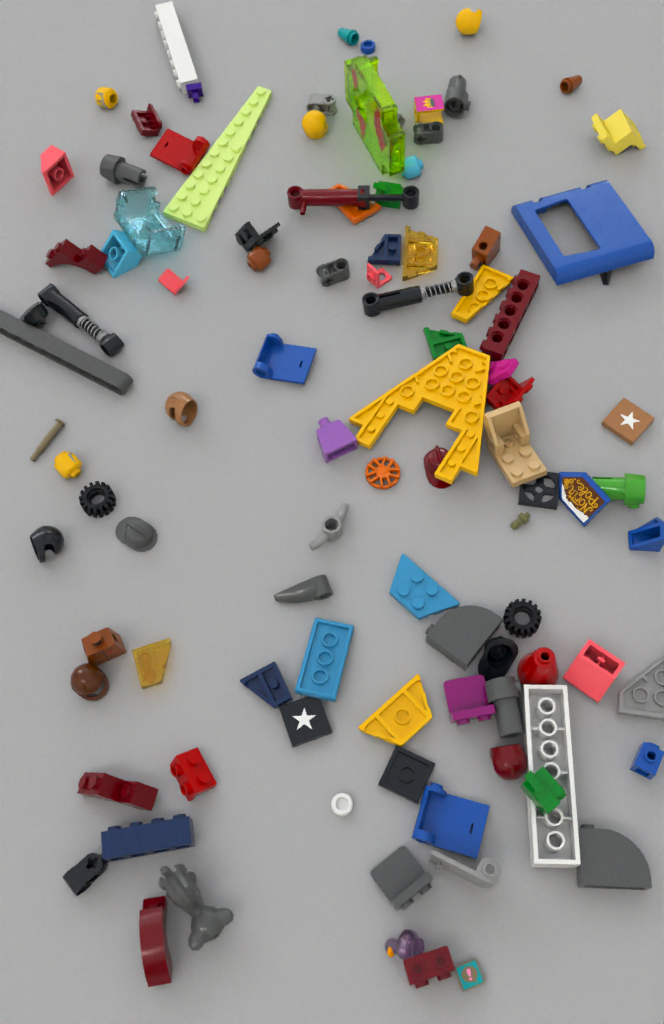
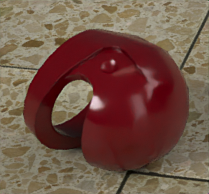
M521 743L490 748V758L492 759L494 770L500 778L516 780L525 773L527 769V756Z

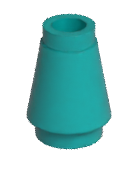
M346 28L338 30V36L347 44L356 45L358 43L359 34L356 30Z

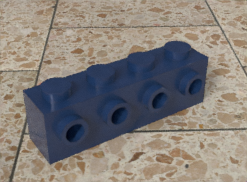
M186 814L174 815L173 819L170 820L155 818L151 820V823L147 824L133 822L129 824V827L125 828L111 826L107 828L108 831L101 832L102 858L106 862L195 847L193 820L186 816Z

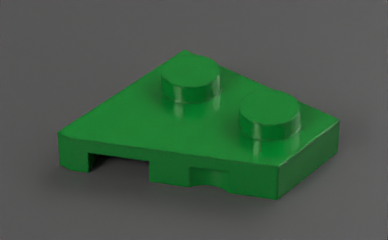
M428 327L423 329L433 361L457 344L467 347L462 333H450L446 330H429Z

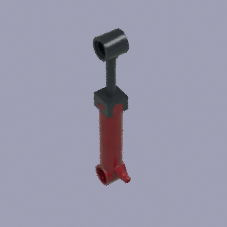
M358 185V189H302L300 186H291L287 190L289 207L294 210L300 209L301 215H305L306 206H358V210H369L370 201H402L404 208L409 210L416 209L419 206V189L412 185L405 187L403 194H370V185Z

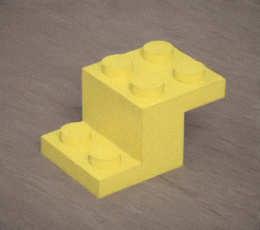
M619 109L605 121L597 113L591 117L594 123L592 127L599 134L597 136L598 140L602 145L605 143L609 152L613 151L617 155L630 145L633 147L637 146L639 150L646 147L635 123L622 109Z

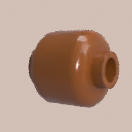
M256 246L247 254L248 260L246 262L254 271H262L271 263V252L265 246L263 248Z

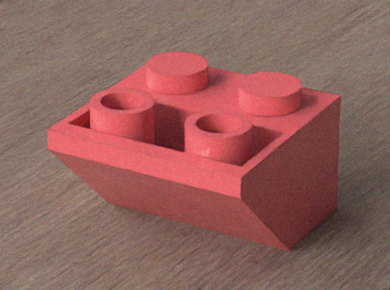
M589 639L562 679L599 703L626 663Z

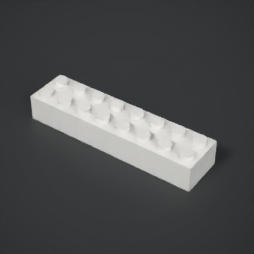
M524 684L523 693H521L524 752L527 756L525 775L530 771L534 774L544 766L565 790L566 794L565 798L560 801V804L548 815H543L527 796L531 867L577 868L581 865L567 685Z

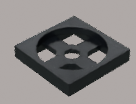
M547 472V475L537 478L534 485L521 484L518 505L557 510L559 473ZM544 478L551 479L555 487H546L544 485ZM541 487L543 491L538 493L535 488ZM524 492L532 493L534 501L529 499ZM545 495L554 496L551 500L542 502V497Z

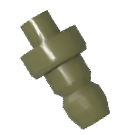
M528 512L525 514L520 513L518 518L511 523L510 527L515 530L522 524L528 523L530 514Z

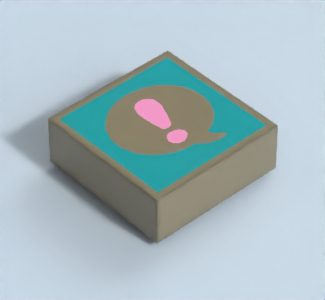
M476 959L455 967V973L463 992L485 983Z

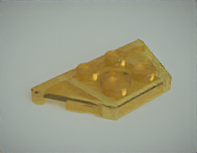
M405 226L403 281L437 270L438 238L429 236L422 231L417 233L412 231L410 226Z

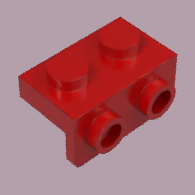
M198 747L176 755L170 764L171 773L176 777L181 793L186 796L188 802L192 801L196 795L213 789L217 785Z

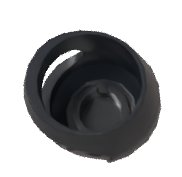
M42 526L30 535L33 549L40 563L45 562L46 550H52L57 555L63 548L64 537L61 531L54 526Z

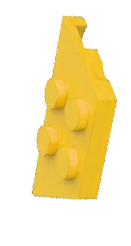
M417 674L364 721L358 727L360 732L402 747L432 720V714L420 676Z

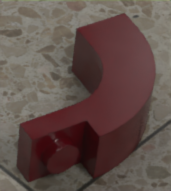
M166 896L143 899V909L140 910L139 914L140 948L148 987L172 983L173 963L169 953L166 932Z

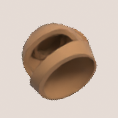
M175 392L167 398L165 410L167 415L171 419L176 420L180 426H189L196 417L198 405L189 394ZM183 415L187 416L185 421H182Z

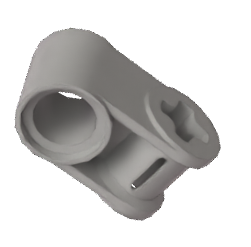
M312 93L307 104V111L319 110L327 116L335 115L337 113V107L335 106L336 96L333 94Z

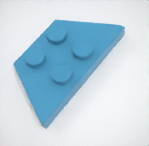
M401 555L389 594L417 620L459 606L460 602L406 555Z

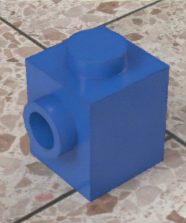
M643 742L638 748L630 770L651 780L657 773L664 751L660 750V747L654 743Z

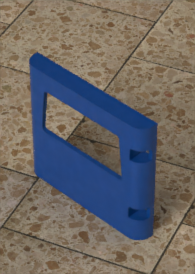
M607 180L589 184L586 186V189L579 187L542 197L535 203L528 201L512 206L511 213L557 286L654 258V245L651 239ZM568 202L599 249L564 256L538 217V214L545 213L549 207Z

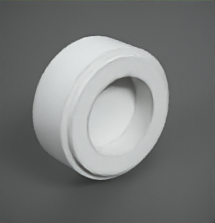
M345 793L335 795L331 801L332 810L341 817L349 815L353 809L351 797Z

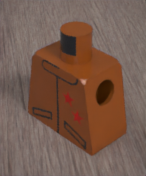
M488 226L484 227L472 248V261L470 263L472 269L478 270L483 264L486 266L491 264L500 251L501 232Z
M109 627L92 632L81 639L88 663H93L97 666L127 653L120 634Z

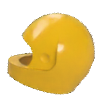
M470 8L461 10L455 20L457 30L463 35L476 34L481 23L482 10L477 9L476 12H472Z
M319 110L307 112L302 119V128L307 137L320 139L327 133L328 123L326 116Z

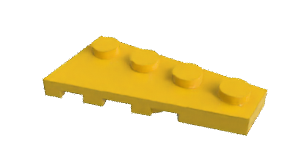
M483 264L474 277V292L469 296L461 297L453 309L451 317L467 324L512 283L514 277Z

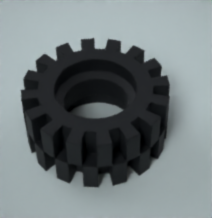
M95 481V485L91 482L89 483L90 487L84 486L85 491L81 490L80 494L82 496H79V502L85 513L90 517L92 515L93 518H97V515L102 518L104 513L106 516L109 515L108 510L111 512L114 510L112 506L116 505V497L108 484L106 485L105 482L100 484L99 481ZM97 495L104 496V500L101 503L91 504L93 497Z
M522 598L521 601L516 599L514 603L510 602L509 606L506 607L503 624H505L506 631L510 630L509 634L512 635L514 633L517 638H519V635L522 638H526L527 635L531 637L538 630L542 616H540L541 611L540 609L537 610L538 606L536 604L532 605L531 600L527 603L525 602L526 599ZM518 612H524L528 614L530 622L526 625H520L515 621L514 616Z

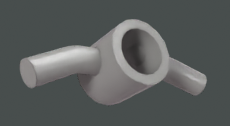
M342 503L337 517L328 516L323 520V534L309 544L312 551L326 543L327 540L336 541L341 537V523L346 517L349 508L348 504ZM329 527H336L333 531L328 530Z

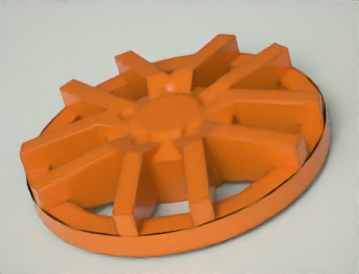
M387 456L373 458L367 464L365 477L371 486L377 489H388L399 481L400 468L393 458L390 459ZM380 480V485L375 484L374 482ZM387 480L388 485H383V481Z

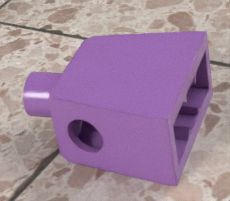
M323 417L318 421L320 428L316 430L317 440L326 463L357 449V438L341 420L330 422L328 417Z

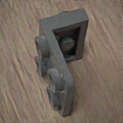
M405 846L398 848L371 870L372 878L396 911L400 908L404 911L414 903L413 897L418 893L422 896L432 888L430 885L433 881L432 876L428 871L425 872Z

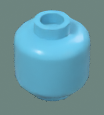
M416 155L403 158L401 164H399L402 177L405 176L406 179L420 176L421 169H424L422 159L418 160Z

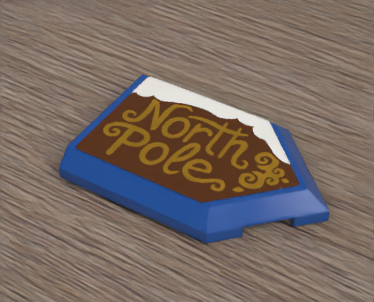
M559 472V500L585 527L612 500L586 472Z

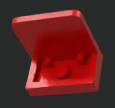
M511 376L501 380L488 391L486 402L494 410L517 401L521 403L523 394L528 393L532 389V383L535 379L530 377L520 384Z

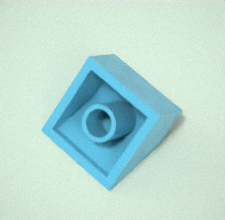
M114 229L101 250L108 256L104 265L114 278L136 268L144 255L129 233Z

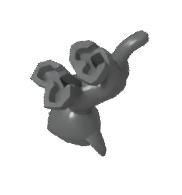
M183 864L175 865V872L169 867L163 866L160 869L163 877L161 876L159 879V886L161 889L166 890V896L178 908L192 916L191 934L188 943L191 950H199L205 942L212 941L221 934L224 926L233 921L234 914L227 908L217 909L212 906H205L201 893L195 885V873L187 872V868Z

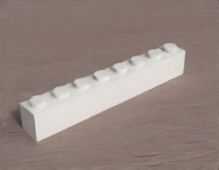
M172 1L155 5L156 12H154L168 59H171L169 61L171 69H174V78L177 79V88L181 89L182 94L185 95L188 94L186 85L199 83Z

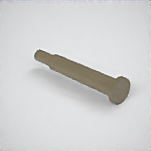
M56 418V423L37 446L30 460L34 462L42 454L60 428L65 426L63 421Z

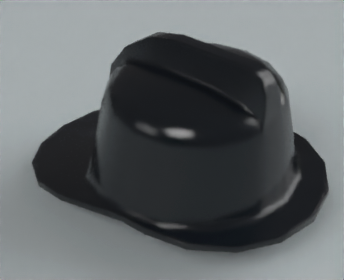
M37 302L23 313L20 320L34 327L40 323L45 325V319L49 313L43 302Z
M499 636L490 639L485 644L484 653L478 664V673L484 676L485 681L504 677L518 654L516 643L511 639Z

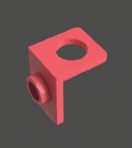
M370 263L367 264L366 277L377 289L392 279V276L383 268L376 270ZM380 274L385 275L386 278L380 280Z
M167 268L158 281L176 295L187 282L189 276L182 280Z

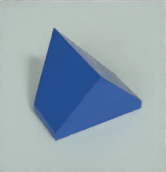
M656 517L641 527L628 531L629 549L634 551L660 552L664 545V521Z

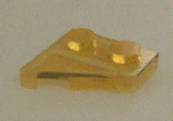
M170 638L132 650L142 689L163 683L172 644Z

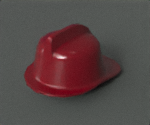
M435 446L424 457L425 472L432 486L445 489L450 487L451 484L435 478L434 473L448 451Z

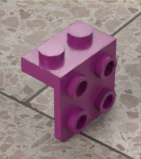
M483 675L458 678L443 683L451 724L457 723L458 726L466 725L473 719H478L479 722L487 721L496 713L494 704L490 705L488 703Z

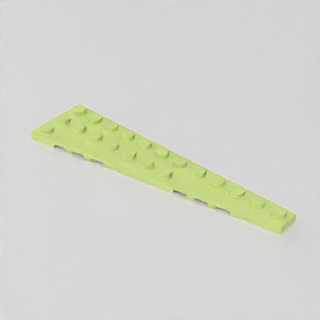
M260 86L256 88L163 210L165 217L206 232L212 219V214L217 209L220 198L224 195V189L228 186L247 148L246 144L251 139L252 132L256 129L257 122L261 119L263 111L272 96L271 90Z

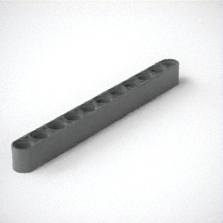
M0 310V334L119 395H123L133 383V379L127 373Z

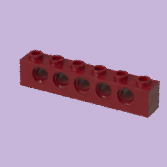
M521 269L518 276H514L512 281L513 287L508 288L506 293L507 299L501 302L500 313H496L493 319L494 325L489 327L486 334L487 339L483 340L480 345L482 353L490 355L491 362L504 359L537 291L540 275Z

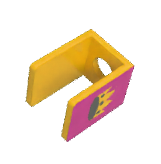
M441 94L414 97V118L416 124L435 121L443 124L441 111H444V104Z

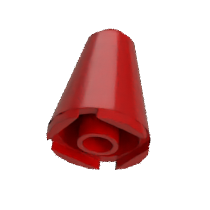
M541 647L526 654L519 661L517 674L521 684L555 685L557 683L559 669L555 654L551 649Z

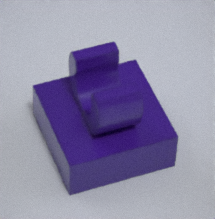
M201 82L186 85L188 98H193L194 103H199V97L203 96Z

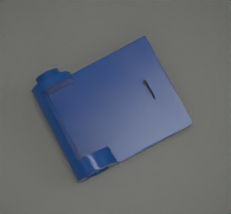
M267 334L252 371L260 378L304 385L317 349L283 344L278 334Z
M431 783L430 786L426 785L412 839L477 859L490 806L447 794L443 790V786L437 783Z

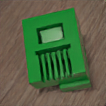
M383 181L374 182L373 188L377 189L375 194H403L404 187H401V184ZM375 201V203L380 204L382 207L400 209L401 201Z
M544 766L534 774L532 771L528 772L524 776L526 781L520 787L543 815H548L566 796L565 790Z

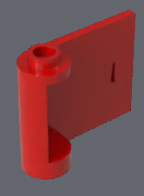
M167 128L150 153V156L181 171L183 174L191 175L209 149L210 144L202 136H197L192 141Z

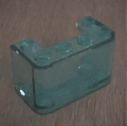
M155 186L119 190L118 198H116L114 219L122 228V231L125 232L130 242L133 243L138 253L143 257L180 251L186 231L183 223L170 225L160 212L161 203L156 201L155 194H158V190Z

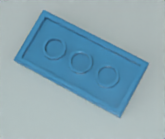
M320 618L314 619L295 694L336 702L354 625Z

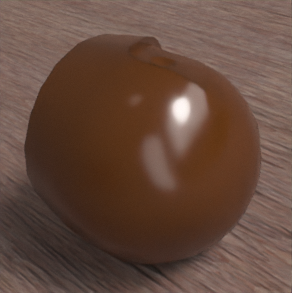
M81 664L71 674L70 685L83 699L98 701L107 694L109 689L108 678L96 664ZM104 679V687L99 694L91 697L86 696L95 693L101 687Z

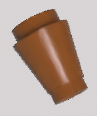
M576 75L564 78L560 83V90L563 93H571L582 83V77Z

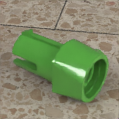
M625 473L624 477H592L611 500H623L624 505L633 509L639 508V505L645 502L646 478L644 475Z

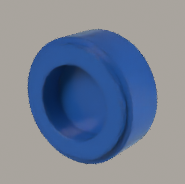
M372 40L363 41L361 43V52L366 55L374 53L375 42Z

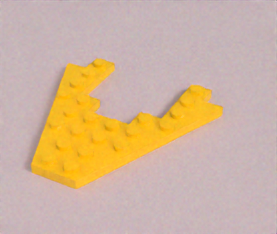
M460 344L448 350L349 418L351 424L361 427L355 436L357 444L371 449L398 408L415 414L424 401L452 412V415L446 422V428L460 433L435 471V478L452 485L461 470L477 477L490 370V355Z

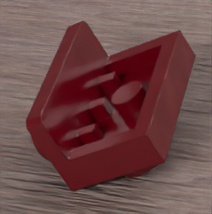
M148 104L147 111L132 110L131 117L141 136L159 135L162 129V121L159 119L152 104Z
M443 946L403 961L409 986L415 985L416 989L429 985L428 979L437 977L438 981L450 978V972L455 970L448 946Z

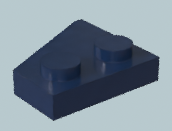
M384 234L381 242L374 248V253L368 257V263L400 265L401 234Z

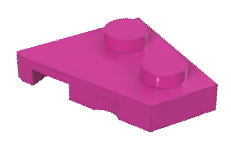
M516 358L490 362L488 383L492 386L510 377L519 365Z

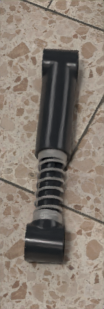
M464 271L459 273L455 279L450 280L449 283L447 281L445 283L441 282L440 285L438 283L435 286L432 284L431 287L427 285L425 288L424 286L420 287L417 285L381 294L369 292L362 297L364 313L369 317H374L380 314L381 311L422 303V300H425L426 297L429 299V297L433 298L435 295L436 297L440 294L442 296L444 293L447 295L449 292L450 294L457 292L461 296H469L474 292V278L472 273Z
M52 283L37 294L44 305L53 308L76 328H81L91 338H94L107 356L112 357L124 347V343L115 333L108 334L105 330L99 328L96 323L89 319L84 311L62 295Z

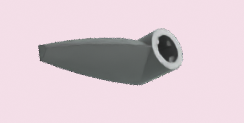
M319 575L273 596L275 601L303 603L327 599L333 595V591L327 576Z

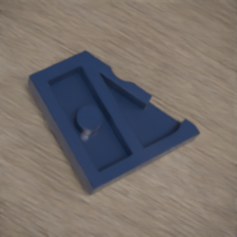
M275 661L240 679L244 686L275 709L293 700Z

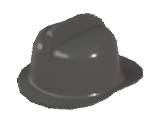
M137 517L124 518L118 523L115 531L117 538L122 543L138 552L150 550L157 542L158 535L156 530L150 524Z

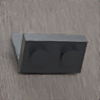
M248 221L235 234L236 240L239 245L243 246L246 252L250 249L253 250L264 241L270 240L278 232L277 228L280 226V223H276L259 235L250 221Z

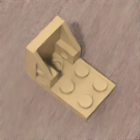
M519 401L484 414V441L486 447L512 488L547 475L546 467L529 444L530 432L523 407Z

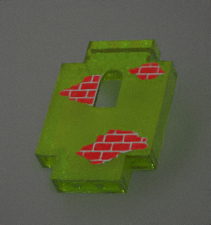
M357 56L344 61L345 99L353 112V125L381 175L388 173L390 177L404 172L405 132L397 121L398 107L378 75V57Z

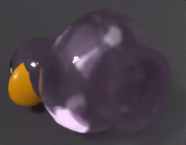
M405 929L399 935L398 940L390 938L385 942V951L389 957L397 954L399 958L405 960L422 954L424 951V941L418 937L415 931Z

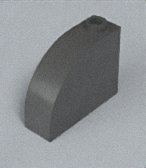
M461 606L450 610L435 625L431 624L425 632L426 643L466 671L485 644L499 629L503 618L483 607Z
M591 824L580 825L578 835L581 865L577 867L578 888L648 890L652 888L648 863L643 853L630 839L612 830L594 828V825Z

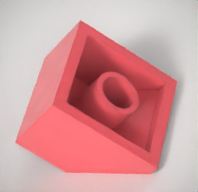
M51 145L41 154V172L50 194L54 196L74 177L66 152Z

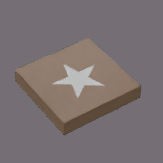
M623 398L602 421L601 425L632 446L655 418L626 398Z

